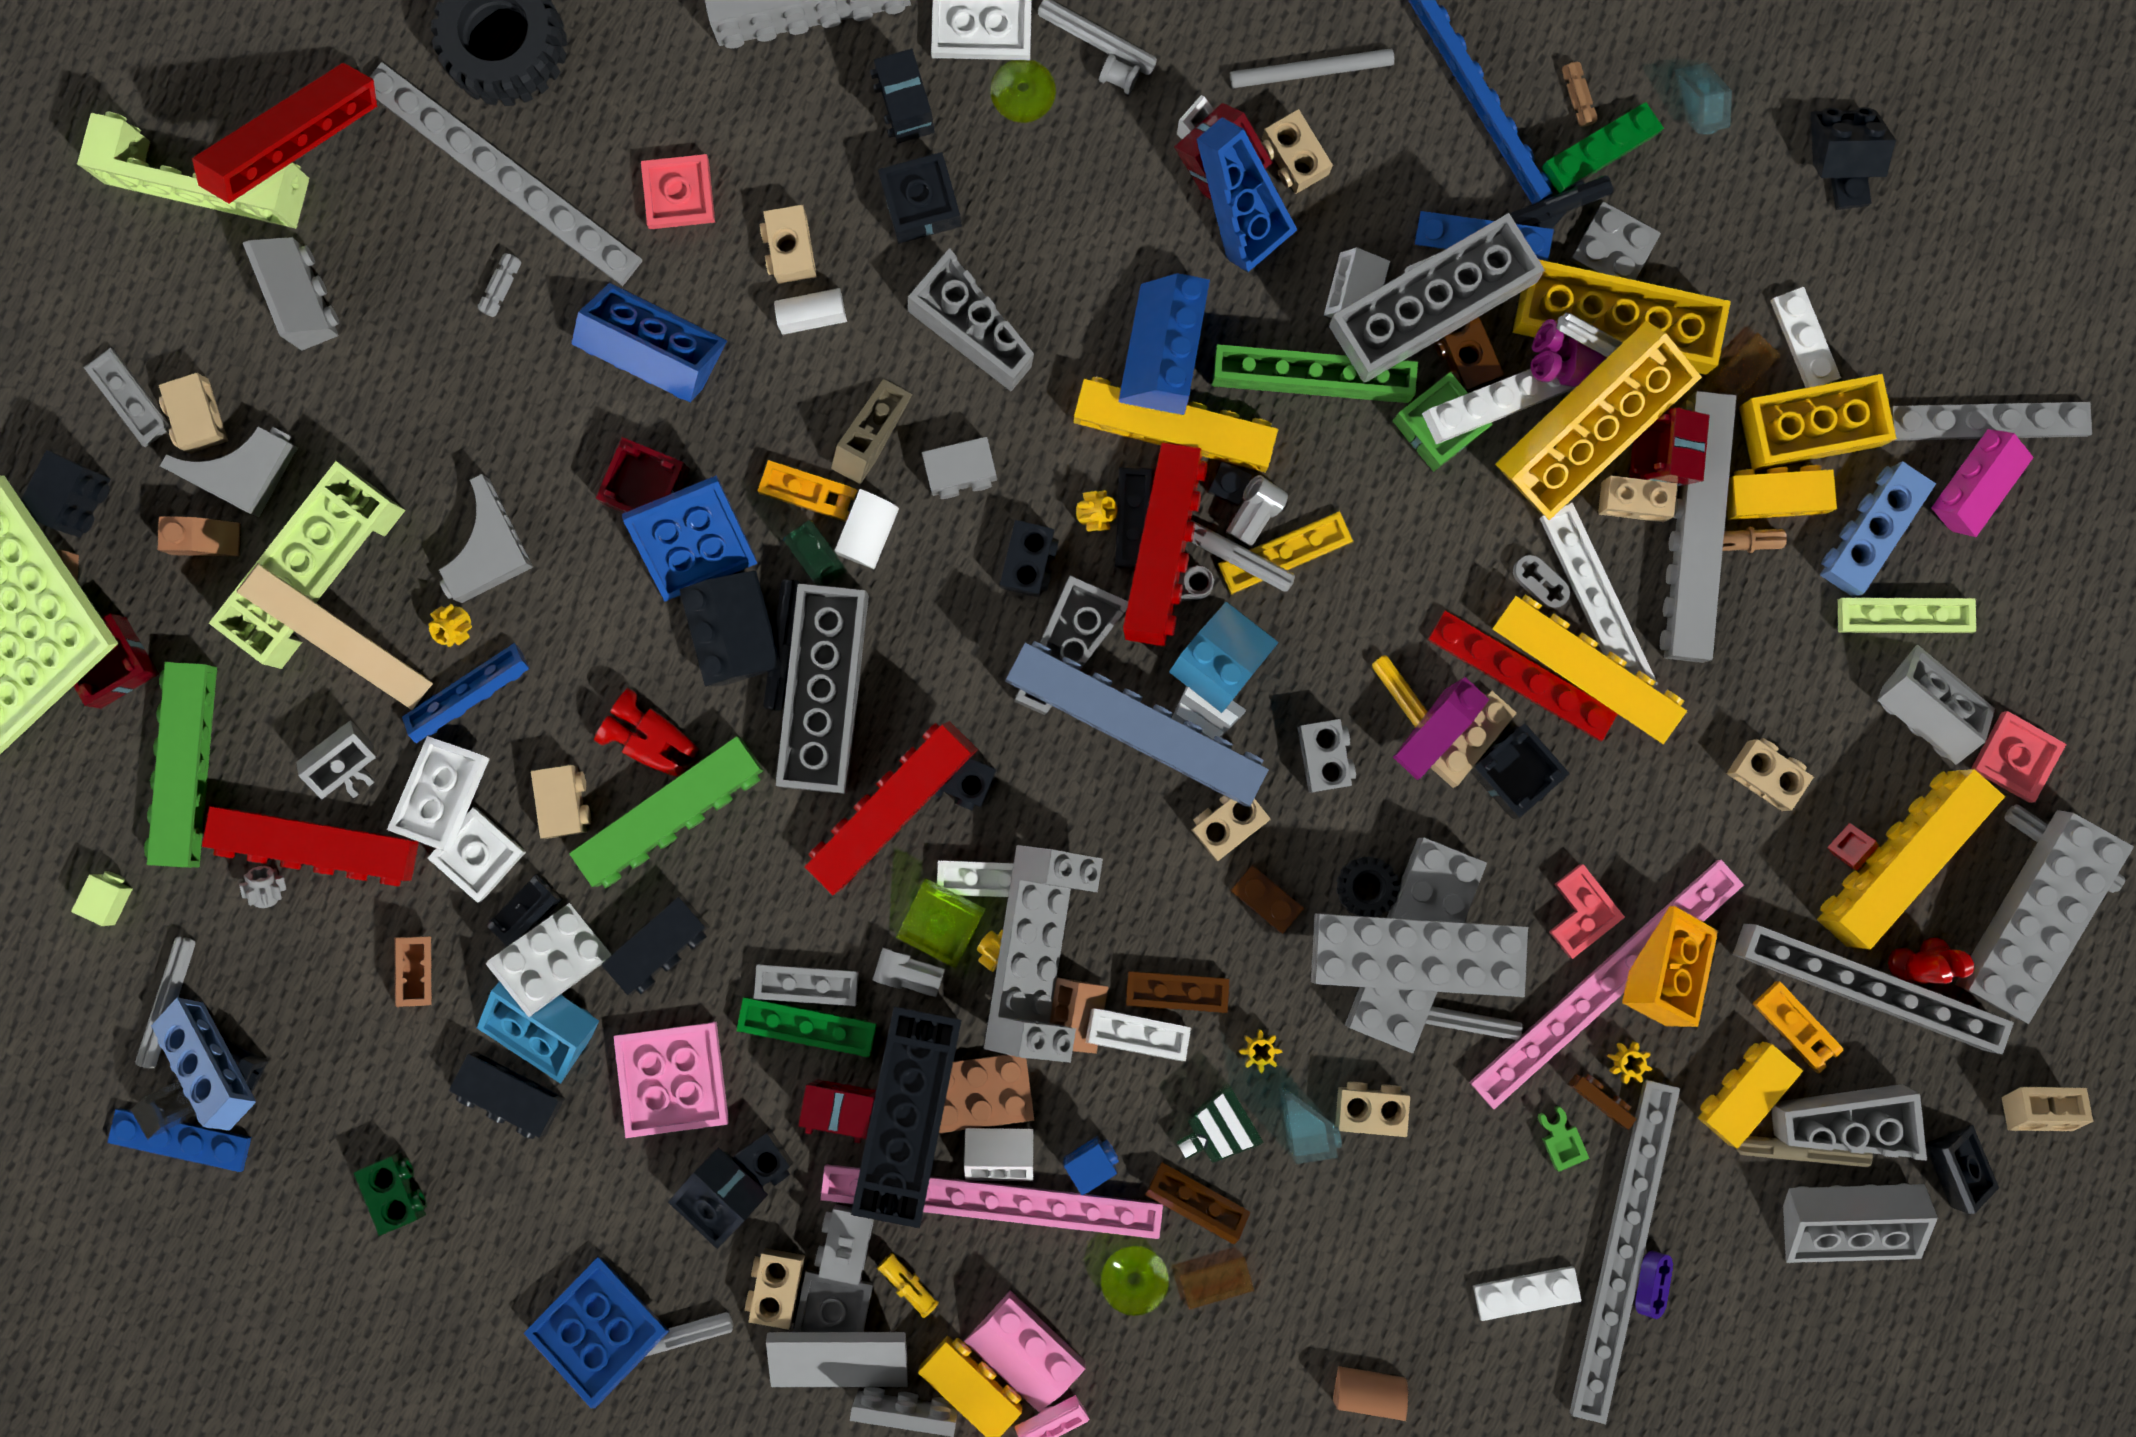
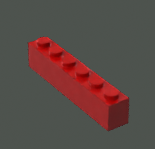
M344 62L194 156L192 161L198 186L230 204L376 108L374 80Z
M1161 443L1123 625L1125 640L1166 646L1167 636L1174 635L1176 616L1172 615L1174 604H1180L1183 585L1178 584L1180 572L1186 573L1189 553H1185L1186 542L1193 541L1195 522H1191L1192 512L1199 511L1201 492L1197 491L1199 481H1205L1207 472V461H1202L1201 448Z
M950 721L943 723L941 726L937 722L933 724L922 736L926 741L918 749L914 746L911 747L900 758L899 761L903 765L895 773L891 770L888 771L876 783L880 789L872 797L866 794L853 807L857 813L849 821L844 817L831 830L834 837L827 844L822 840L810 851L808 855L812 859L806 864L805 868L832 896L841 891L978 750Z
M209 807L202 847L214 849L213 855L234 858L235 853L247 854L246 861L267 864L268 858L280 860V867L301 869V864L314 866L313 872L334 875L335 870L347 871L346 878L367 881L368 875L380 877V884L400 886L401 881H412L419 842L222 807Z

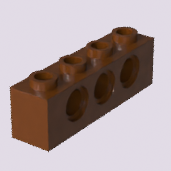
M1479 317L1463 325L1460 333L1451 332L1434 342L1439 358L1441 360L1446 358L1450 367V371L1447 374L1451 372L1467 393L1495 383L1504 375ZM1459 351H1469L1474 357V363H1464L1459 357Z

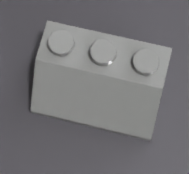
M293 237L243 242L278 333L282 338L300 350H305L339 336L335 328L339 324V319L332 306H327L323 295L327 294V289L320 276H315L311 265L315 264V260L307 245L302 246Z
M1919 645L1914 647L1882 686L1878 698L1882 707L1889 714L1900 718L1907 724L1913 734L1923 737L1940 756L1948 758L1955 765L1986 742L1995 710L1993 706Z

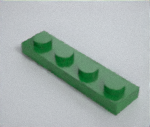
M1647 102L1546 161L1541 168L1558 193H1562L1658 135L1664 130V127Z
M743 997L736 1031L870 1057L877 1023Z

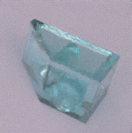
M1707 63L1675 70L1687 121L1697 134H1713L1718 130L1730 128L1732 90Z

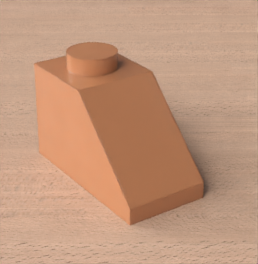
M159 516L157 550L170 555L239 556L240 523L197 517Z

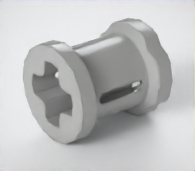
M1110 54L1101 71L1099 82L1103 84L1106 81L1123 88L1124 93L1130 95L1138 79L1141 67L1138 65L1134 67L1116 60L1114 54Z

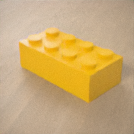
M1883 374L1755 397L1739 406L1751 467L1754 470L1882 447L1897 439Z

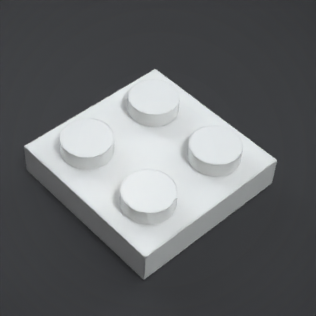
M473 807L464 818L451 852L448 853L436 848L428 859L477 903H481L526 851L478 808Z

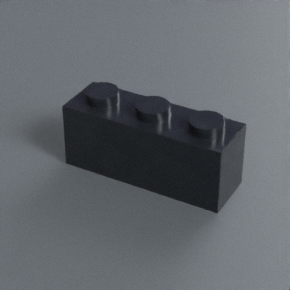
M684 896L678 897L601 965L627 995L634 994L636 991L641 995L655 984L656 981L653 979V976L662 968L665 972H668L682 960L678 954L687 946L693 950L707 938L704 931L710 926Z
M472 1052L467 1055L449 1089L450 1092L457 1095L456 1100L459 1103L471 1108L477 1105L487 1111L486 1116L498 1123H505L507 1121L517 1126L516 1132L529 1139H534L535 1136L540 1138L547 1134L565 1100V1097L478 1052Z

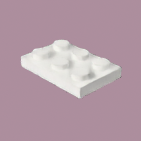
M933 0L932 58L1030 60L1032 0Z
M427 736L387 830L450 853L489 758Z
M569 903L489 959L486 965L525 1014L530 1017L599 967L611 954Z

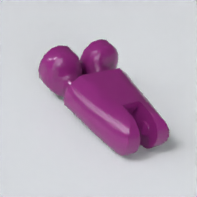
M1548 319L1541 325L1533 341L1532 350L1539 354L1531 362V372L1537 380L1542 382H1549L1557 377L1561 385L1577 387L1607 357L1569 336L1564 338V333L1557 329L1558 321Z

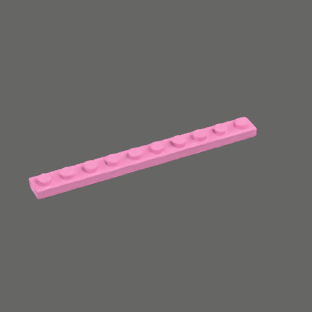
M1722 860L1714 862L1522 1034L1519 1040L1512 1043L1469 1083L1492 1109L1498 1107L1624 993L1630 968L1669 906H1676L1704 922L1742 888L1744 884Z
M826 1164L824 1166L821 1200L853 1204L860 1168ZM930 1176L923 1212L1159 1239L1163 1205L1152 1201L1091 1194L1082 1196L1080 1193Z

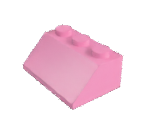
M1011 1290L964 1340L978 1356L1038 1412L1059 1398L1085 1370V1360Z

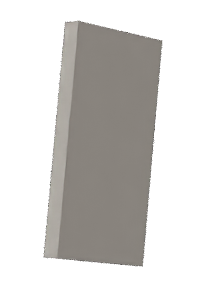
M904 1332L767 1333L766 1348L771 1387H908L906 1333Z

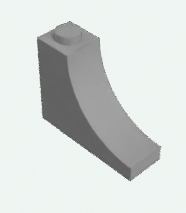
M257 427L247 442L227 456L211 461L190 462L176 459L166 454L160 467L234 506L260 517L295 454L297 447L288 443L291 436L274 427L271 428L270 432Z
M483 474L470 480L476 498V520L471 537L461 553L449 564L439 569L443 578L440 581L443 592L449 599L453 598V600L460 603L533 568L490 479Z

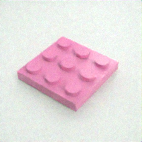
M717 1022L613 1036L625 1138L727 1125L729 1123Z

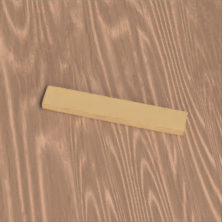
M257 563L236 590L238 594L411 710L414 709L433 684L425 676L259 563Z

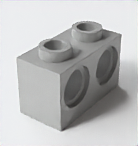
M1341 719L1297 727L1308 792L1313 793L1352 786L1351 779L1356 778V771L1353 759L1347 758L1345 746L1350 745V736L1347 726H1342ZM1320 730L1330 732L1333 737V744L1328 749L1320 747L1317 743L1316 737ZM1326 763L1336 765L1339 770V776L1334 782L1327 781L1323 777L1322 769Z

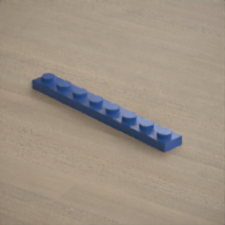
M1408 0L1530 202L1534 204L1549 198L1552 194L1549 178L1544 172L1540 173L1536 167L1532 150L1527 144L1523 145L1519 139L1516 124L1510 116L1506 117L1500 107L1501 102L1496 91L1488 88L1483 79L1484 74L1481 66L1477 61L1471 60L1466 51L1467 46L1464 38L1460 33H1455L1451 27L1447 10L1444 6L1438 5L1436 0Z

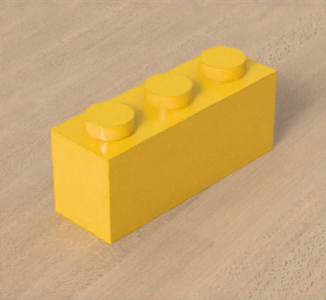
M1821 465L1804 466L1800 468V472H1788V467H1777L1768 469L1767 474H1755L1754 469L1735 471L1734 476L1729 478L1727 495L1728 520L1827 514L1837 509L1834 470H1821Z
M1762 1041L1760 1045L1758 1043L1753 1044L1745 1052L1743 1058L1746 1061L1738 1071L1736 1069L1731 1070L1722 1080L1724 1087L1716 1096L1714 1094L1710 1095L1700 1107L1702 1113L1698 1119L1725 1143L1737 1149L1803 1072L1802 1069L1771 1043Z
M947 1335L920 1365L918 1374L985 1437H1001L1022 1414V1405L1019 1403L1022 1398L1011 1386L1006 1385L1003 1388L994 1379L997 1375L988 1364L983 1361L980 1364L976 1363L969 1356L972 1351L961 1339L956 1338L953 1341Z

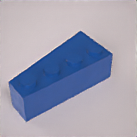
M1222 117L1197 138V143L1225 254L1230 262L1249 272L1296 232L1297 228L1245 130Z

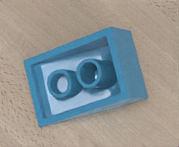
M1225 602L1180 654L1169 672L1219 712L1223 713L1279 642L1229 603Z

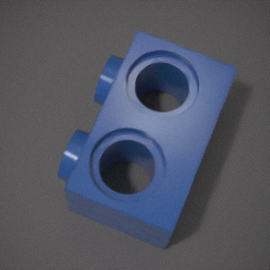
M1098 1136L1063 1157L1064 1168L1082 1196L1117 1174L1116 1163L1119 1160L1108 1140L1101 1142Z

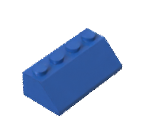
M1176 273L1141 284L1118 403L1180 415L1185 414L1207 300L1209 279Z
M611 283L603 288L578 312L572 339V345L584 350L586 353L594 355L614 365L616 368L625 370L643 379L645 382L653 384L688 402H691L704 388L727 343V340Z

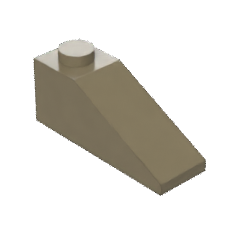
M883 379L837 444L831 469L861 484L879 457L912 394Z

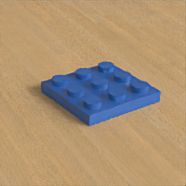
M717 475L622 514L623 522L664 601L680 596L679 589L707 579L728 576L757 564L754 552Z
M597 1257L524 1332V1335L592 1409L596 1408L664 1338L669 1329L602 1257Z

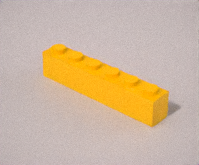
M1100 377L1083 380L1074 414L1075 424L1160 446L1161 443L1201 448L1203 457L1265 473L1269 467L1278 432L1277 428L1271 427L1272 423L1257 418L1252 419V422L1239 419V414L1227 410H1221L1220 414L1207 411V406L1197 402H1188L1184 415L1118 403L1121 388L1111 386L1109 380Z
M1526 594L1522 599L1517 596L1514 597L1493 627L1494 631L1660 743L1664 744L1687 713V710L1681 707L1684 703L1683 699L1668 689L1664 695L1654 689L1652 686L1656 681L1638 670L1636 675H1633L1624 669V666L1627 664L1625 660L1611 651L1605 656L1595 649L1599 644L1583 632H1581L1579 637L1575 636L1567 630L1570 626L1568 622L1554 613L1548 618L1539 612L1542 605Z

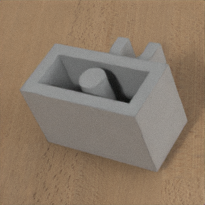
M350 720L296 762L298 776L321 800L342 783H345L347 792L355 798L359 795V792L352 785L353 780L351 776H354L357 780L362 779L368 786H371L374 783V779L362 768L375 759L376 754L371 741Z
M836 1204L832 1213L826 1212L822 1232L828 1234L825 1246L819 1245L815 1259V1266L820 1267L818 1277L859 1286L874 1219L851 1215L852 1207Z

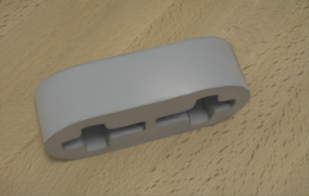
M1533 555L1524 556L1514 565L1513 575L1515 580L1541 605L1549 609H1556L1568 601L1570 596L1569 586L1540 558ZM1523 563L1527 566L1533 563L1536 566L1534 573L1541 579L1539 582L1532 576L1528 578L1523 577L1522 574L1525 571L1522 567ZM1545 583L1550 588L1558 586L1561 589L1558 593L1561 598L1560 601L1558 599L1549 601L1547 599L1549 591L1542 584Z

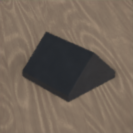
M1973 1125L1925 1143L1951 1208L1967 1214H1974L1999 1189Z

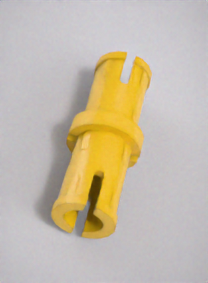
M890 1253L877 1266L876 1269L897 1289L895 1293L900 1298L904 1296L921 1314L922 1318L928 1316L939 1304L918 1282L920 1278L916 1273L911 1274L893 1253Z

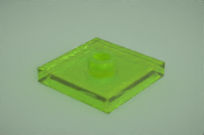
M925 878L896 938L956 968L986 909Z

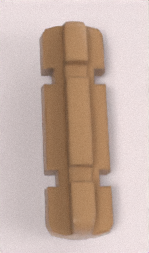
M1568 63L1562 67V74L1564 80L1569 81V84L1566 86L1574 111L1578 110V113L1575 114L1580 127L1592 125L1597 122L1598 117L1595 108L1590 106L1593 104L1586 79L1581 77L1584 75L1581 63Z

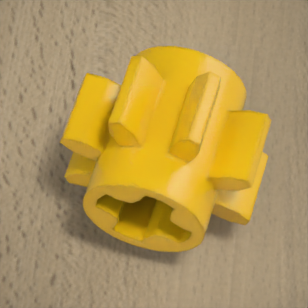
M1105 490L1084 492V500L1077 503L1076 507L1078 521L1082 525H1087L1086 529L1088 532L1109 530V522L1116 519L1117 516L1116 502L1113 498L1107 496V491Z
M450 604L445 608L441 605L430 614L434 620L428 624L429 632L437 643L441 645L447 644L448 647H451L453 644L459 646L470 637L467 631L472 628L471 619L468 613L461 607H454L453 604Z
M1003 930L999 934H996L994 931L988 932L977 947V951L982 954L978 962L992 972L997 968Z
M1258 1029L1256 1038L1251 1039L1247 1035L1244 1036L1248 1045L1247 1048L1239 1049V1053L1248 1055L1249 1059L1244 1064L1247 1068L1255 1063L1257 1064L1258 1071L1263 1073L1264 1065L1270 1063L1273 1067L1277 1066L1273 1058L1275 1054L1282 1053V1050L1274 1048L1272 1045L1276 1040L1275 1035L1269 1036L1266 1040L1263 1038L1262 1030ZM1267 1043L1268 1046L1265 1049L1268 1053L1267 1057L1263 1059L1258 1056L1254 1059L1253 1056L1256 1054L1253 1049L1254 1045L1264 1046Z
M1633 1041L1629 1049L1624 1044L1617 1043L1619 1051L1615 1055L1608 1054L1607 1056L1614 1060V1066L1609 1069V1072L1612 1074L1622 1073L1620 1082L1625 1084L1629 1082L1630 1076L1637 1082H1643L1641 1075L1645 1070L1652 1071V1068L1647 1066L1646 1061L1651 1055L1650 1052L1642 1051L1639 1053V1043ZM1627 1056L1636 1058L1632 1063V1070L1624 1067L1628 1063Z

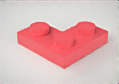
M1579 864L1554 884L1574 909V912L1551 929L1549 933L1571 959L1575 958L1625 918L1584 864Z

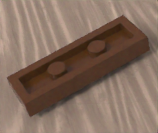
M1128 971L1126 1005L1227 1013L1230 979Z
M1163 1162L1156 1169L1145 1193L1146 1196L1234 1245L1239 1241L1251 1213Z

